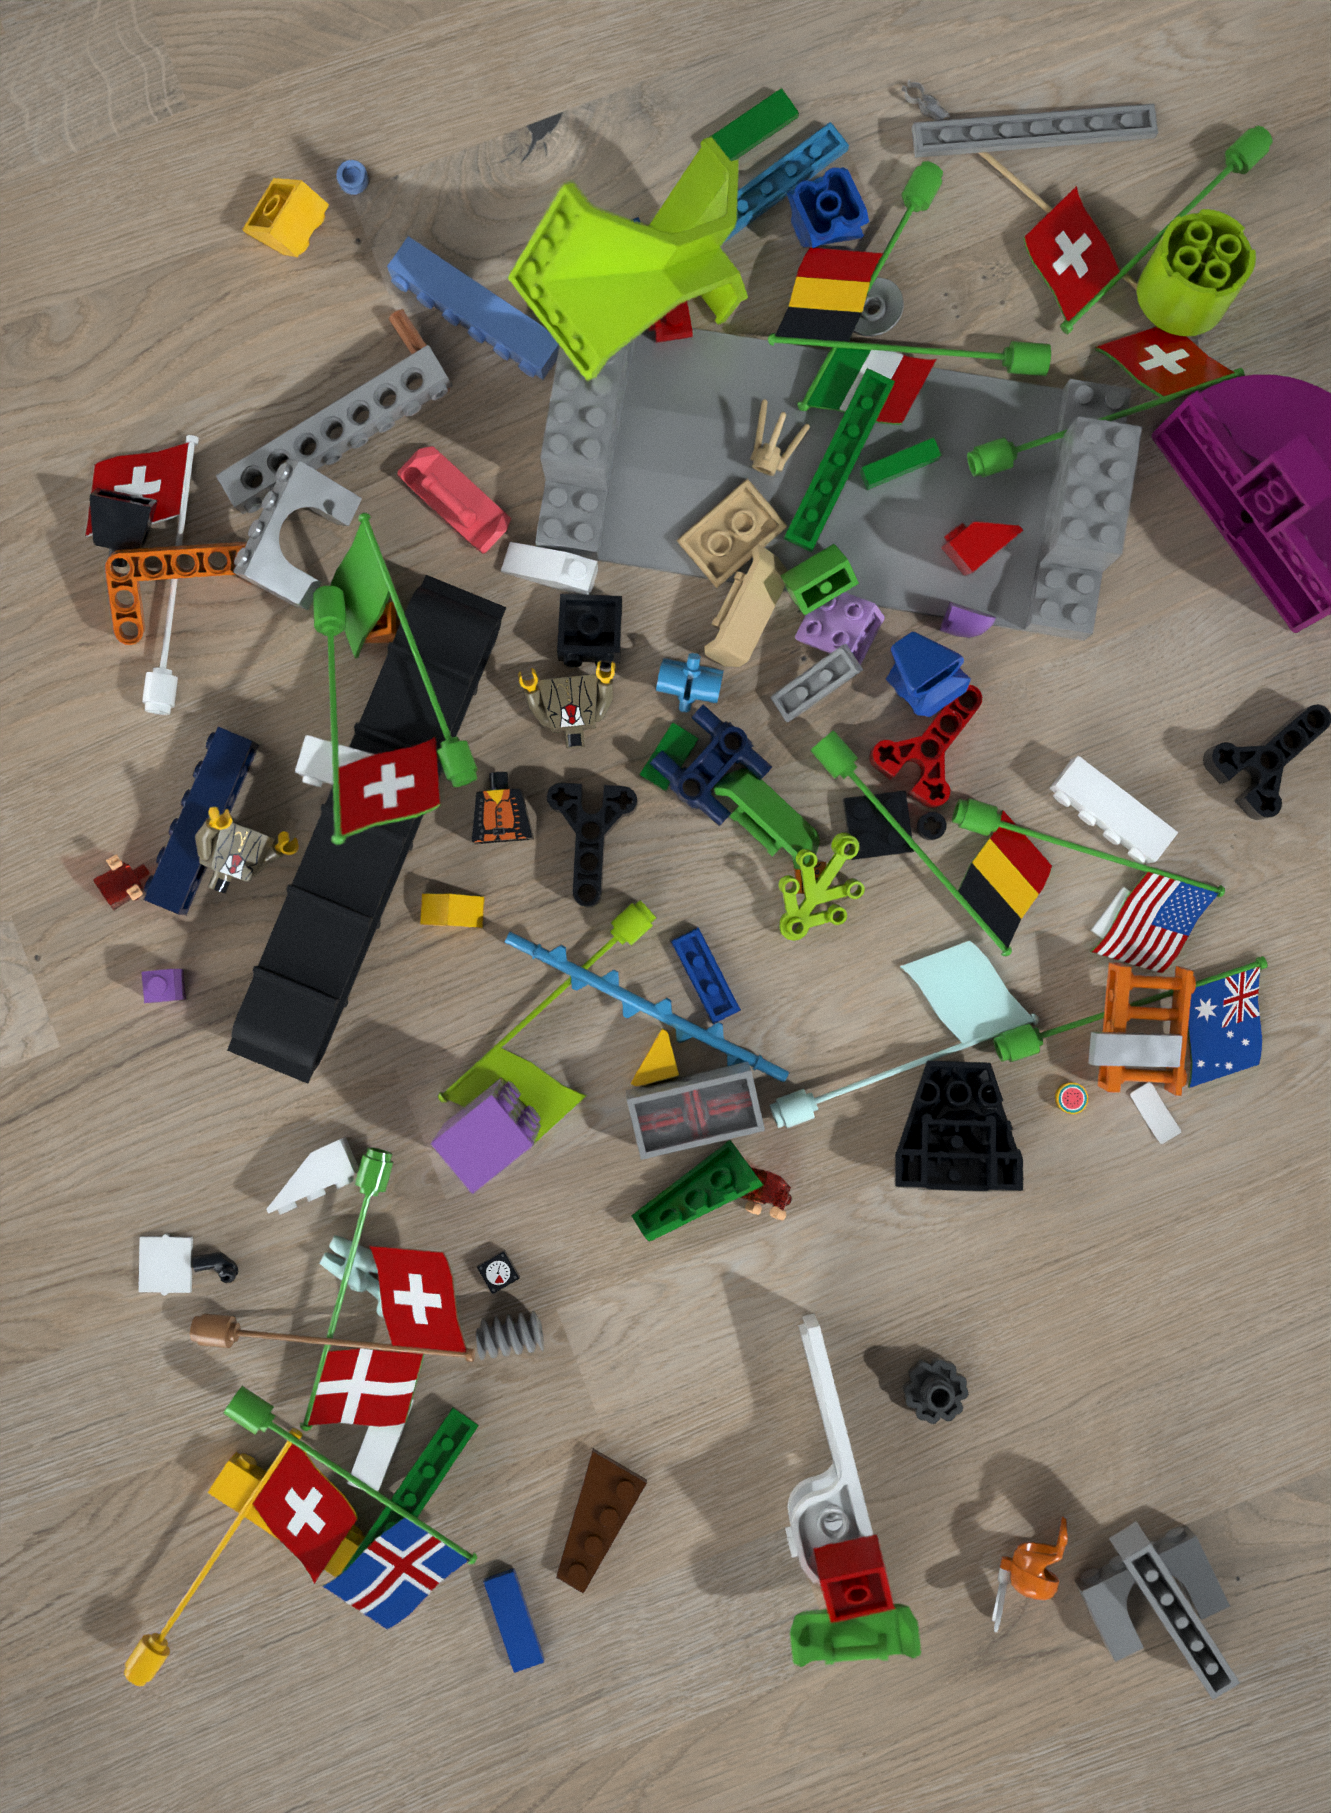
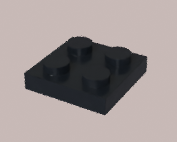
M906 790L873 794L912 838ZM866 795L843 799L847 833L854 836L859 842V851L851 860L914 852L911 846Z

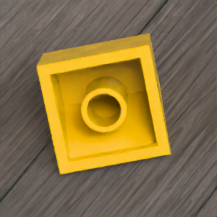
M273 178L242 230L282 255L298 257L308 248L309 238L313 231L323 223L325 219L324 213L329 204L302 180Z

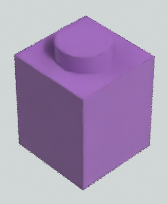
M183 969L141 972L144 1003L186 1000Z

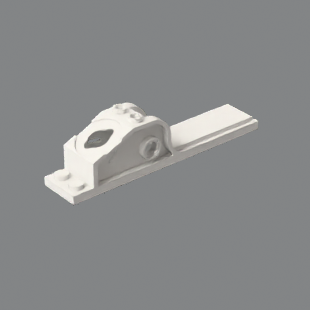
M813 1313L802 1316L804 1324L798 1326L833 1464L824 1473L801 1481L793 1489L787 1507L791 1526L786 1527L785 1530L792 1558L798 1556L803 1571L814 1584L817 1582L821 1587L813 1548L853 1540L862 1536L873 1535L820 1325Z

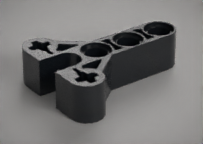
M1323 705L1309 706L1294 714L1259 746L1236 747L1232 743L1225 742L1207 749L1203 756V764L1219 784L1230 781L1241 770L1247 771L1251 776V784L1234 801L1251 819L1263 820L1273 817L1282 808L1279 790L1284 766L1330 726L1331 713ZM1308 714H1312L1316 718L1315 728L1309 725L1307 721ZM1285 734H1289L1292 737V748H1289L1284 743ZM1220 753H1223L1225 756L1222 760L1223 763L1218 761L1221 756ZM1262 754L1267 755L1270 759V767L1268 769L1261 764L1260 758ZM1261 800H1265L1266 804L1263 806L1265 810L1260 809V806L1262 805Z
M556 783L547 792V802L555 812L561 813L576 833L573 897L582 907H594L602 897L605 837L623 817L630 816L636 811L638 806L637 795L630 787L604 785L602 808L595 814H589L582 807V784ZM560 791H564L567 797L572 798L564 801L563 806H559L557 800H553L554 796H559ZM622 794H627L628 800L633 801L632 804H627L626 809H621L618 803H614L615 800L621 799ZM588 823H595L599 826V835L594 839H586L582 834L583 827ZM594 854L598 858V864L595 869L587 871L581 867L580 862L584 855ZM588 884L594 886L596 889L595 898L590 902L582 901L579 897L581 887Z

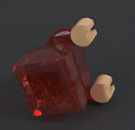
M118 855L107 859L106 862L111 870L94 878L93 881L114 911L131 899L133 901L139 900L144 891L140 880L148 876L150 872L144 864L132 870L128 863L122 862L119 859Z
M752 1168L763 1183V1186L739 1197L748 1200L745 1209L752 1214L759 1215L762 1210L759 1203L771 1204L773 1207L770 1209V1216L783 1221L786 1218L784 1208L792 1201V1196L789 1194L791 1187L782 1177L770 1171Z

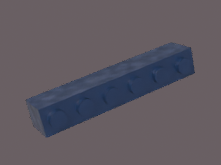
M217 727L216 732H212L206 742V749L208 751L204 760L198 762L193 773V777L196 778L191 790L188 789L184 793L181 801L183 809L180 816L175 818L170 825L169 835L171 837L166 847H162L158 853L156 863L159 865L154 876L151 875L144 886V892L146 893L145 901L173 913L187 915L207 869L206 866L199 862L200 857L197 852L195 834L209 818V809L211 807H217L220 815L226 809L231 813L259 748V744L221 727Z

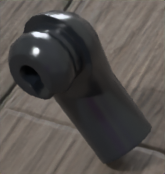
M222 1252L193 1257L192 1262L195 1272L213 1269L219 1274L220 1280L223 1283L233 1282L238 1275L237 1264Z

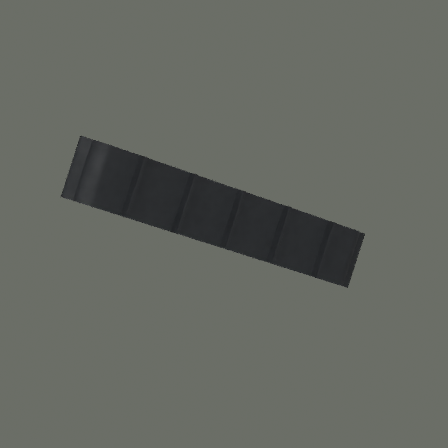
M426 575L421 586L416 589L405 611V616L447 727L453 738L458 734L473 695L476 696L478 683L497 640L506 607ZM401 623L393 642L388 644L387 657L359 724L355 723V734L350 743V748L375 755L410 748L436 737L437 751L442 748L440 743L446 740ZM437 755L439 780L441 773H444V771ZM333 786L326 803L320 807L321 815L292 885L287 886V897L259 964L254 966L252 970L254 976L235 1019L231 1033L232 1039L227 1049L231 1053L307 1084L327 1050L344 1007L348 1005L351 989L376 929L380 928V919L409 850L412 851L413 840L424 816L423 814L415 818L373 826L345 837V841L342 844H335L332 841V836L335 835Z

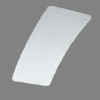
M1151 1082L1130 1093L1139 1112L1160 1144H1164L1181 1133V1129L1167 1110Z

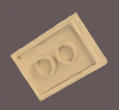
M747 478L676 541L711 583L718 588L753 558L752 548L758 544L765 547L788 526Z

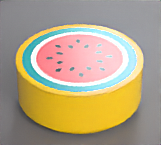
M1067 1082L1056 1090L1055 1103L1061 1111L1068 1114H1077L1086 1108L1088 1094L1080 1084Z

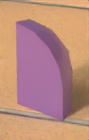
M949 602L939 631L957 637H975L982 635L991 628L996 616Z

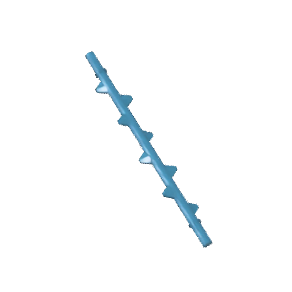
M509 932L504 942L532 956L531 959L534 960L536 958L570 975L573 990L577 991L586 985H590L622 1001L623 1016L625 1018H630L639 1011H642L675 1028L677 1042L683 1043L693 1037L727 1054V1066L748 1062L753 1070L757 1069L783 1083L788 1077L789 1071L763 1059L762 1055L757 1056L725 1040L723 1024L717 1022L705 1030L673 1014L670 999L665 998L654 1004L620 987L619 974L614 969L600 977L568 961L565 946L560 945L548 951L542 948L541 944L536 945L512 932Z

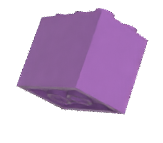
M502 1077L446 1121L431 1142L434 1149L472 1194L531 1148L541 1127L539 1123L541 1118L532 1106L528 1105L526 1107L518 1098L521 1094L511 1081L506 1083Z

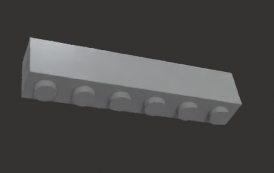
M1137 1521L1110 1537L1109 1539L1212 1700L1240 1684Z

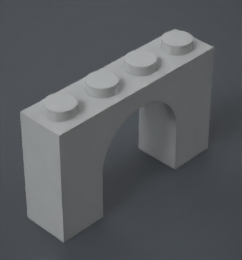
M287 460L277 470L275 477L277 482L273 490L269 491L263 499L262 508L264 509L259 519H256L249 528L248 536L250 538L245 548L240 549L235 557L234 564L236 567L233 573L297 608L309 610L313 602V593L320 587L322 582L297 569L286 560L279 544V533L282 523L290 513L299 508L306 507L336 525L349 526L362 498L303 462Z
M1187 1526L1171 1529L1166 1533V1537L1155 1542L1150 1541L1169 1573L1178 1579L1192 1609L1201 1620L1230 1607L1197 1536ZM1119 1555L1112 1558L1108 1565L1100 1569H1089L1082 1573L1081 1578L1075 1580L1101 1638L1115 1662L1144 1648L1127 1611L1128 1594L1136 1581Z

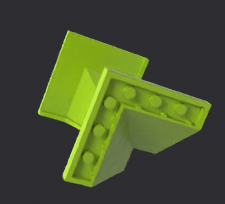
M712 137L701 141V148L649 226L598 209L586 199L573 181L563 184L509 274L508 279L587 381L595 378L616 352L678 304L700 295L717 316L715 322L719 325L726 322L741 301L748 299L740 272L720 248L737 225L739 159L730 161Z

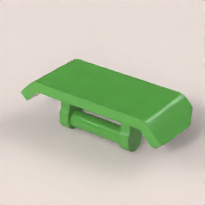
M741 768L729 772L714 785L715 795L729 796L738 805L729 817L739 822L767 849V852L772 857L783 847L792 855L794 869L800 870V866L796 862V855L800 850L809 849L815 855L817 854L820 843L818 832L762 779L759 780L748 769ZM810 855L803 858V864L810 861Z
M894 1604L895 1609L835 1623L830 1622L827 1609L803 1611L795 1615L790 1629L793 1663L803 1667L812 1661L825 1660L826 1665H833L834 1662L869 1659L886 1661L889 1660L888 1655L900 1654L914 1659L921 1655L918 1622L910 1607L904 1604Z

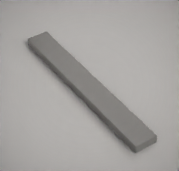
M1155 103L915 122L912 125L915 158L1154 139L1158 134Z

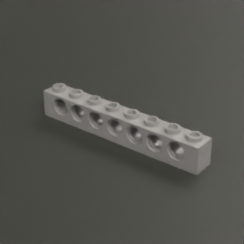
M427 345L220 472L216 477L234 508L242 514L256 512L262 507L266 494L273 490L277 482L275 477L281 461L285 459L299 460L314 470L325 464H334L342 458L344 452L351 448L357 449L368 442L370 436L377 432L383 433L388 431L395 425V421L401 417L416 414L422 408L421 405L427 401L442 398L453 385L430 346ZM413 380H423L422 385L418 389H409V385ZM387 396H396V400L392 405L383 406V401ZM369 411V417L366 421L362 423L356 421L357 416L361 412ZM337 427L343 428L340 437L330 439L333 429ZM315 443V451L311 455H304L306 446ZM262 475V484L259 487L252 488L253 479Z

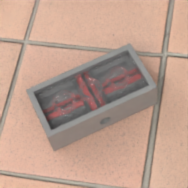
M748 1062L626 1090L628 1108L641 1160L765 1131L752 1071Z

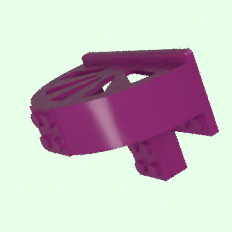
M1272 374L1240 376L1220 382L1200 393L1197 390L1187 397L1151 434L1152 440L1293 633H1298L1331 614V393L1303 380ZM1243 510H1247L1253 518L1252 523L1242 521L1241 512Z

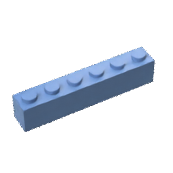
M409 236L388 264L387 268L392 278L391 282L403 292L410 290L417 295V300L429 309H432L433 306L437 308L449 323L454 326L460 324L468 329L467 333L477 342L483 343L486 341L494 347L493 351L505 360L511 358L519 364L518 367L528 376L534 377L536 375L544 380L557 361L560 345L545 327Z

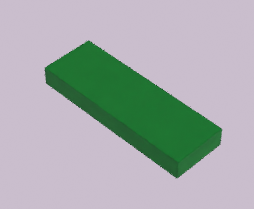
M781 88L710 137L714 139L728 159L734 161L799 117V112Z

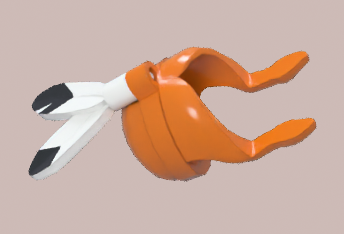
M1062 1517L1056 1545L1025 1542L1015 1549L1012 1558L1002 1556L997 1579L999 1587L992 1621H995L994 1632H998L1006 1588L1010 1581L1018 1593L1031 1599L1048 1600L1058 1591L1059 1578L1045 1567L1060 1561L1063 1557L1064 1549L1068 1542L1066 1518Z

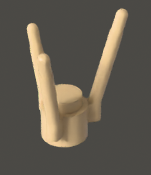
M764 399L761 403L754 450L750 460L754 461L752 464L753 469L765 475L774 476L776 470L782 472L786 461L803 439L810 425L805 424L783 455L780 456L781 449L776 447V443L786 418V413L781 412L769 444L764 443L761 448L768 401Z

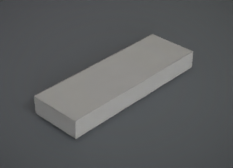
M843 644L770 696L786 723H788L859 674L863 669L847 644Z
M1091 1032L1088 1063L1095 1066L1180 1067L1183 1036L1158 1033Z

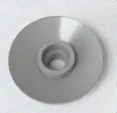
M876 278L866 296L863 312L854 329V333L861 336H878L886 333L897 324L903 313L904 300L896 284L885 278ZM872 310H879L878 313L870 315Z

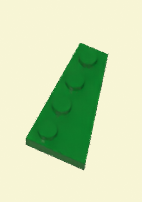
M729 1140L631 1216L643 1236L651 1242L763 1186V1183L734 1143Z

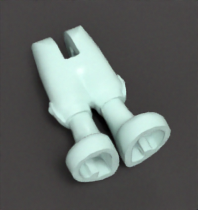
M334 1235L329 1247L335 1253L346 1258V1260L331 1253H324L319 1262L320 1265L340 1280L343 1278L352 1241ZM358 1244L348 1285L353 1291L364 1292L367 1290L378 1300L377 1314L384 1318L379 1281L370 1274V1272L378 1274L371 1249Z

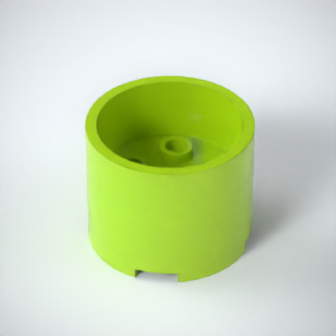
M1201 209L1199 213L1188 214L1182 217L1178 216L1169 224L1137 283L1139 305L1146 317L1155 326L1174 335L1196 336L1211 330L1220 322L1255 267L1256 250L1251 248L1247 237L1243 233L1245 228L1242 224L1225 213L1211 209Z

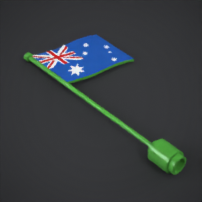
M1264 956L1256 958V962L1196 981L1195 991L1191 994L1188 1024L1191 1059L1188 1088L1260 1064L1262 1031L1258 993L1260 970L1268 967ZM1173 990L1132 1002L1130 1005L1140 1007L1173 996ZM1104 1012L1041 1033L1037 1027L1032 1028L1029 1023L1001 1032L999 1037L993 1039L996 1053L1001 1062L1007 1060L1014 1062L1040 1053L1039 1046L1043 1045V1038L1104 1019Z

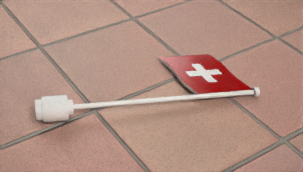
M187 435L185 444L158 452L117 456L95 464L91 493L97 488L158 500L152 524L179 516L175 546H182L194 447L198 445L199 438ZM90 505L85 535L87 538L93 535ZM181 555L177 557L178 565L180 564ZM171 579L160 668L155 667L153 672H147L142 700V703L145 704L144 711L159 715H170L176 698L178 677L173 676L172 670L166 669L178 579Z

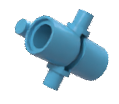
M690 653L686 663L663 658L656 691L677 695L680 701L679 710L681 712H690L692 703L696 699L716 704L718 702L724 670L700 666L701 656L696 653Z

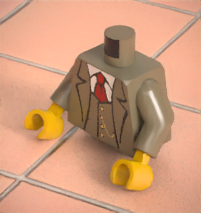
M599 661L596 667V674L538 680L535 669L531 668L533 678L526 681L522 678L521 672L518 673L519 683L524 688L530 711L542 726L551 727L553 733L565 732L567 749L585 747L583 730L595 729L596 722L604 719L613 701L612 678L614 677L616 667L614 662H611V671L604 672L600 668L601 661Z
M217 807L209 809V818L195 834L200 864L215 870L208 887L226 894L233 877L249 882L282 855H292L299 849L298 839L294 838L289 842L288 832H281L278 835L279 843L274 842L275 839L268 835L232 822L228 809L220 815Z

